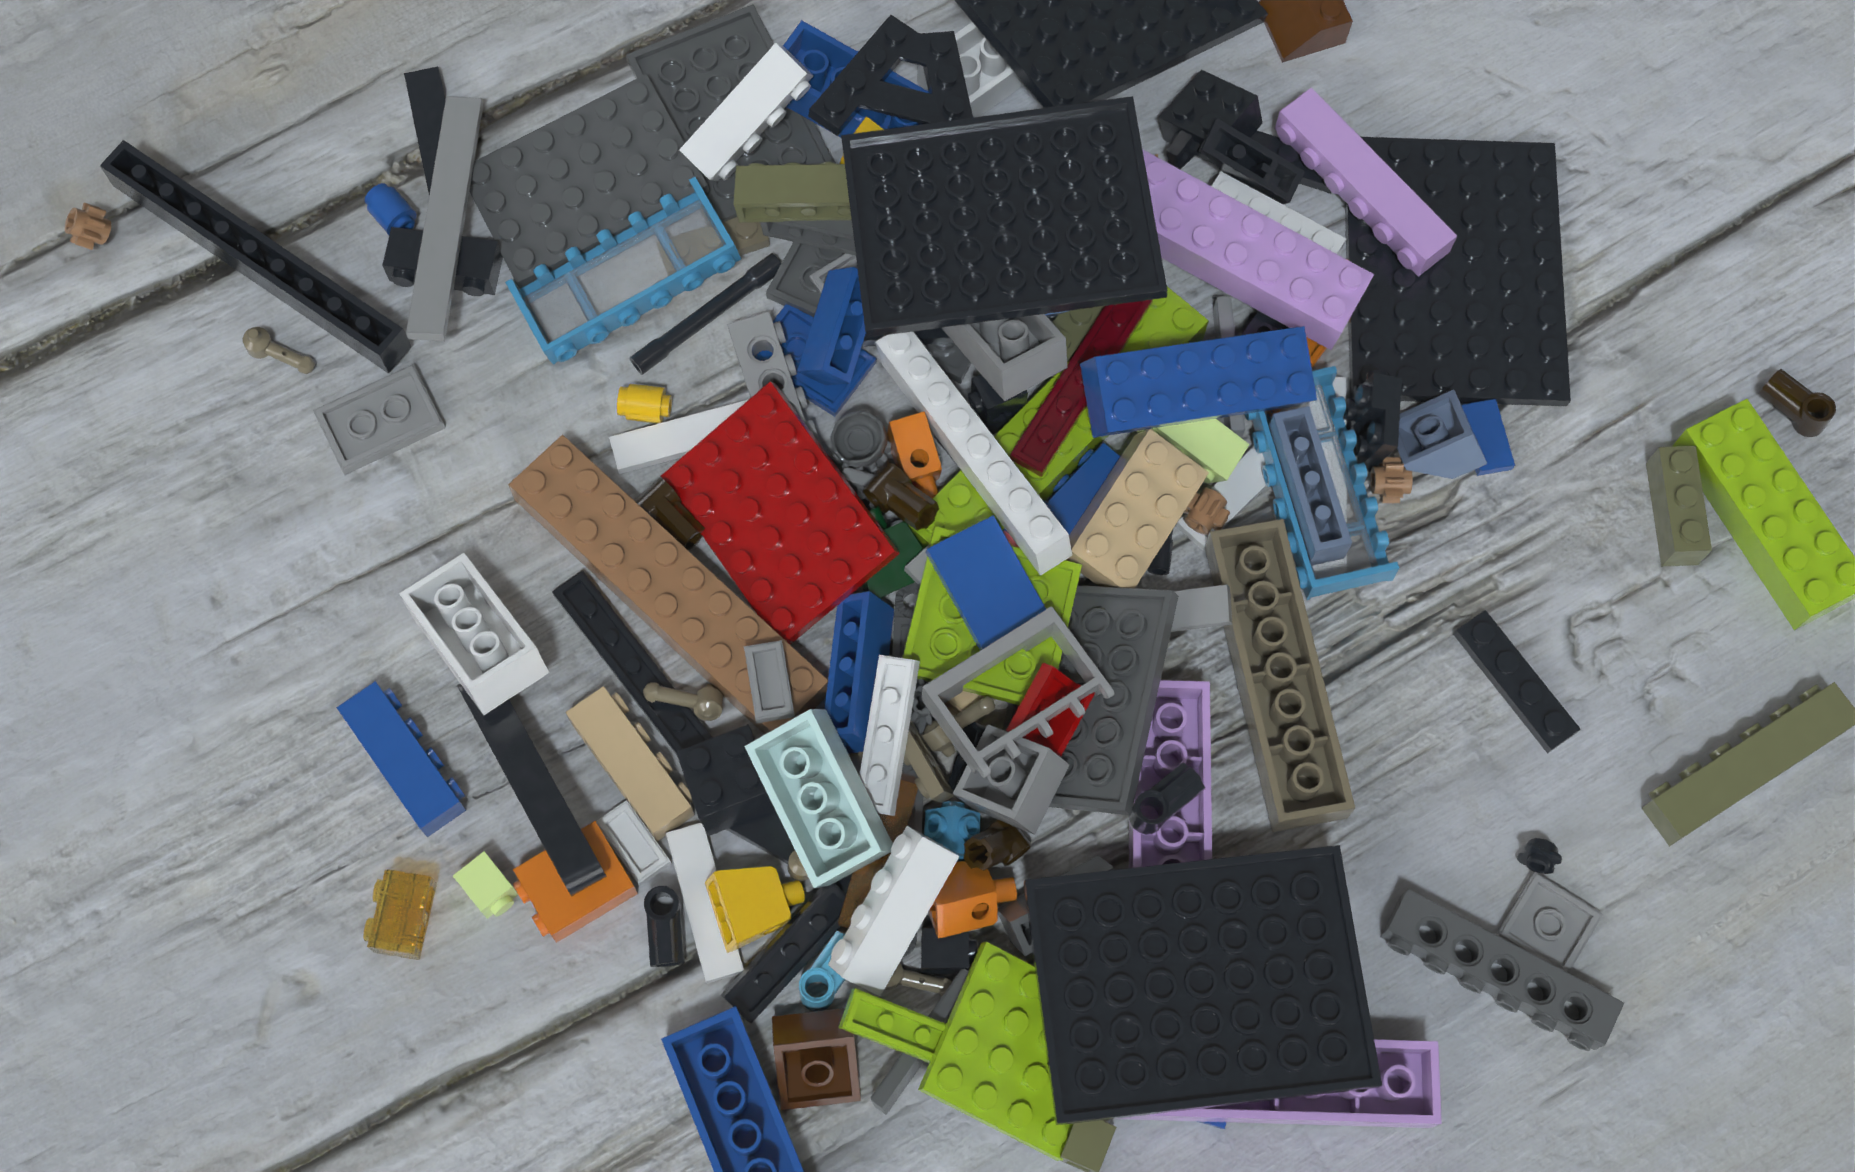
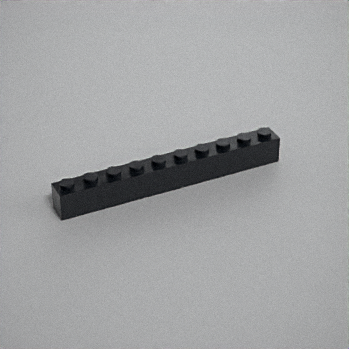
M125 140L100 165L113 187L388 374L412 347L402 327Z

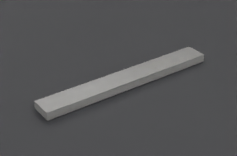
M446 96L406 329L408 339L445 341L483 110L482 98Z

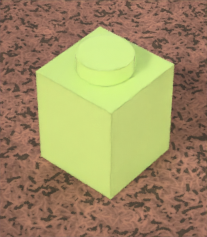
M485 851L453 875L487 919L493 914L495 917H498L505 913L514 904L513 898L518 895Z

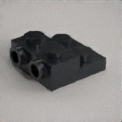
M1381 370L1368 372L1366 381L1363 384L1356 385L1353 395L1345 400L1346 411L1343 419L1346 420L1347 430L1354 429L1357 435L1354 454L1358 456L1357 463H1365L1368 472H1371L1372 467H1377L1398 447L1402 378L1389 376L1387 372Z

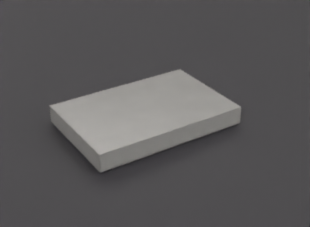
M414 364L313 410L344 475L445 429Z

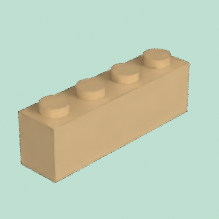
M603 686L565 713L577 733L658 842L666 836L667 832L675 830L694 816L692 806L690 805L693 803L692 797L683 782L676 785L668 774L673 769L662 753L659 752L654 755L646 745L651 739L641 724L637 722L632 726L624 715L629 712V709L619 694L616 692L611 696Z

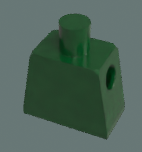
M876 506L869 509V512L900 552L898 556L862 585L864 592L870 591L878 598H881L915 582L904 569L924 549L906 522L898 520L887 525L880 507Z

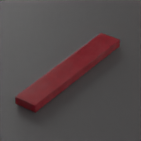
M1153 300L1105 306L1067 365L1068 368L1063 371L1011 452L1010 459L1040 477L1044 475L1087 407L1080 363L1097 356L1121 353L1149 310Z

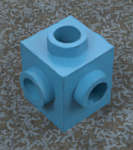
M956 801L942 802L941 808L925 810L924 835L960 856L957 862L965 861L963 858L965 855L964 843L980 832V813L965 809L964 803Z

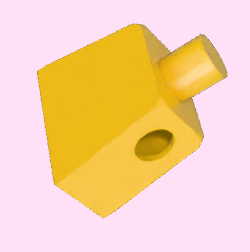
M773 866L719 870L713 872L705 882L727 953L733 952L782 928L791 919L789 906L803 903L805 900L804 889L800 881L795 880L781 884L777 870Z

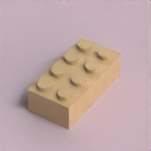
M1152 429L1136 434L1070 533L1069 539L1072 556L1066 559V561L1082 564L1080 573L1099 587L1135 588L1209 472Z

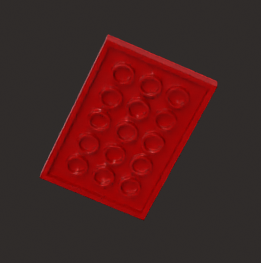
M771 381L661 475V478L678 494L682 501L681 504L705 528L701 535L757 615L790 645L900 554L778 386Z

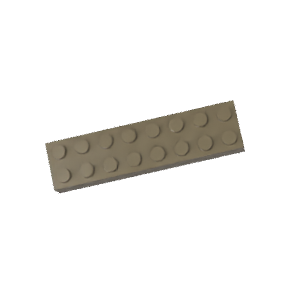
M1284 519L1210 531L1205 544V551L1213 585H1228L1230 587L1233 625H1225L1223 627L1272 832L1347 819L1354 811L1355 804Z

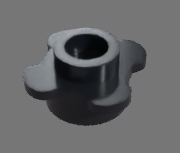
M1541 838L1529 840L1525 845L1524 853H1519L1517 856V860L1521 864L1526 865L1528 869L1544 874H1552L1555 869L1554 866L1562 862V856L1558 853L1557 846Z

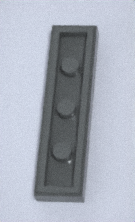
M965 968L961 969L928 1017L945 1024L947 1023L968 975V970ZM902 1053L870 1097L875 1108L887 1115L924 1061Z

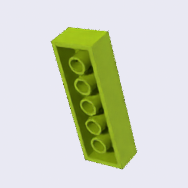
M1748 399L1687 428L1672 447L1696 446L1704 495L1794 631L1855 599V556Z

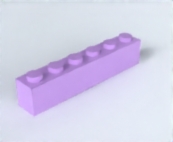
M1312 88L1308 89L1279 112L1275 130L1281 141L1286 145H1291L1300 154L1303 163L1309 169H1314L1324 179L1327 188L1332 193L1338 194L1348 204L1350 211L1355 217L1363 219L1371 227L1375 237L1381 243L1387 244L1397 254L1398 260L1405 268L1411 269L1419 277L1450 252L1457 235Z

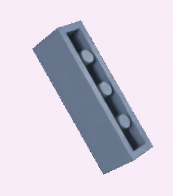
M1310 406L1275 413L1272 416L1269 429L1310 564L1313 566L1344 559L1352 545V540Z

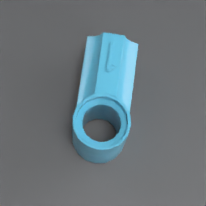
M836 931L812 967L800 978V999L802 1004L809 1010L823 1011L833 1003L835 994L846 980L828 965L834 946L839 940L843 939L845 933ZM813 982H821L828 987L827 993L819 998L810 996L806 989Z

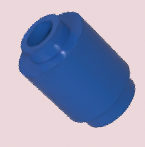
M381 183L374 186L366 194L365 203L367 204V211L388 235L390 234L391 227L413 229L417 214L394 187Z

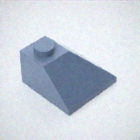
M1451 390L1400 413L1397 449L1406 470L1455 479L1487 464L1455 390Z

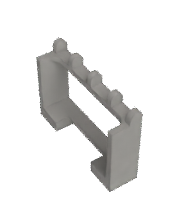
M1051 606L922 687V701L973 774L979 772L985 778L991 774V770L985 762L990 757L1005 748L1011 758L1015 759L1021 755L1019 748L1014 743L1015 741L1036 728L1045 738L1051 736L1053 731L1047 722L1048 720L1067 708H1070L1075 716L1079 718L1085 714V709L1080 703L1081 699L1093 692L1095 696L1102 694L1106 699H1109L1114 695V691ZM1052 636L1085 681V684L985 748L977 751L944 703L962 693L963 685L1017 651L1024 648L1027 652Z

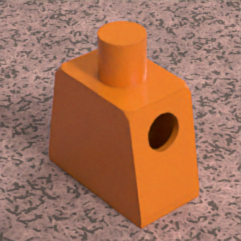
M925 411L890 421L887 429V441L891 443V454L895 465L908 476L912 485L933 499L939 493L935 481L940 478L942 467ZM919 462L923 464L924 467L917 468L912 463Z
M966 861L956 862L928 911L937 937L944 938L994 925L998 921L997 903L1016 901L1017 899L1015 880L1013 877L993 880L988 869L985 871L980 868L971 869Z

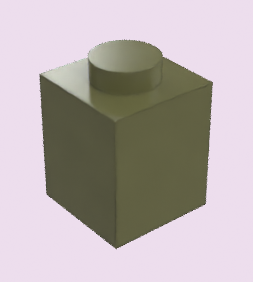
M1110 1119L1074 1123L1060 1156L1063 1159L1061 1162L1084 1172H1099L1117 1127L1109 1124Z

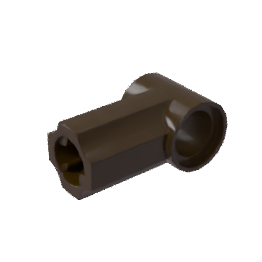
M1782 369L1777 370L1758 393L1792 419L1793 428L1804 437H1815L1821 434L1836 413L1835 402L1830 396L1820 392H1811ZM1809 412L1815 413L1819 418L1811 416Z
M889 463L863 489V493L875 507L879 506L880 510L884 513L891 511L917 531L923 528L927 529L935 521V516L939 510L937 502L912 485L908 476L892 463Z
M659 478L634 499L641 508L687 550H691L700 542L703 537L701 533L705 528L681 504L682 501L678 494L664 479Z
M997 820L985 831L972 836L964 843L965 855L963 858L971 869L980 868L985 871L1000 863H1003L1006 867L1023 856L1032 847V844L1019 828Z

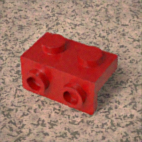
M1042 663L1006 731L1010 732L1082 685L1072 681L1054 666ZM1094 692L1080 700L1085 712L1095 695ZM1067 708L1047 721L1053 731L1051 736L1045 738L1036 728L1022 738L1048 747L1061 757L1083 715L1078 718L1070 708Z

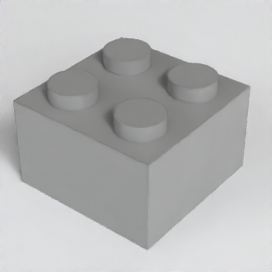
M987 725L976 747L977 751L985 748L1008 732ZM1020 738L1014 743L1019 748L1021 755L1013 759L1005 748L985 761L991 770V774L985 778L979 772L973 774L967 765L953 794L974 810L1035 835L1069 764L1050 748Z

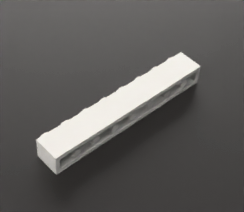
M915 333L890 334L877 340L876 346L883 367L918 413L925 411L931 431L1040 576L1071 557L1072 550L1069 534Z

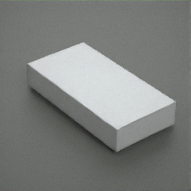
M627 800L596 821L606 840L639 886L672 864Z

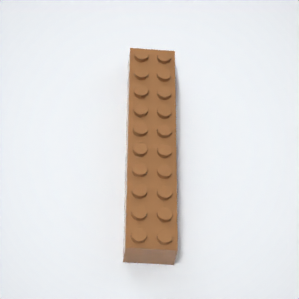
M563 434L508 484L515 501L702 677L714 685L715 689H718L764 735L809 709H815L826 698L828 680ZM782 640L795 717L756 724L744 646Z

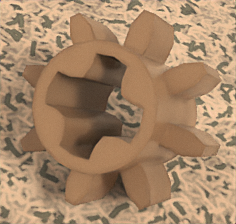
M83 203L82 210L72 208L65 222V232L72 235L70 242L93 250L94 243L103 245L111 231V221L104 218L106 211L88 203Z
M1386 457L1379 464V467H1372L1370 474L1371 493L1379 494V497H1382V503H1400V498H1403V494L1411 493L1413 483L1412 471L1406 470L1404 464H1401V457Z
M1204 488L1200 495L1196 492L1184 511L1187 514L1184 519L1185 523L1194 531L1204 535L1209 534L1212 528L1215 531L1221 530L1230 514V511L1224 509L1227 505V500L1220 493L1209 488Z

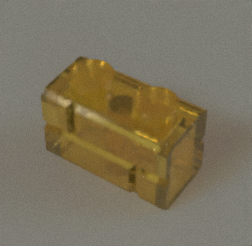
M387 869L384 872L383 880L377 879L373 889V902L377 903L374 918L369 917L367 919L363 934L364 941H368L367 947L372 952L420 960L437 886L436 881L432 877Z

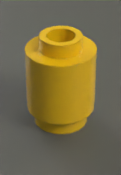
M629 384L628 387L620 386L617 397V415L625 416L626 420L662 423L664 417H670L672 395H666L665 387Z

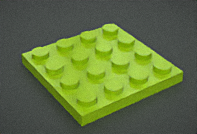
M935 526L929 547L959 532ZM1011 546L1045 608L1048 609L1052 606L1068 627L1082 564L1065 560L1040 576L1022 550ZM927 556L902 658L920 661L917 679L931 682L980 650ZM1052 636L1027 652L1022 648L963 685V691L1020 705L1042 663L1059 669L1062 650Z
M983 942L978 949L918 1090L1056 1161H1063L1060 1156L1073 1124L1056 1125L1035 967L988 942Z

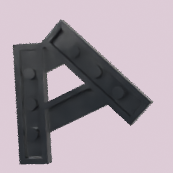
M890 14L811 106L808 117L836 136L841 133L861 108L921 124L973 118L954 31L918 33ZM901 61L921 65L924 69L929 93L884 81Z

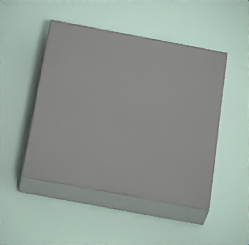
M1534 872L1496 935L1570 973L1603 914L1539 873Z

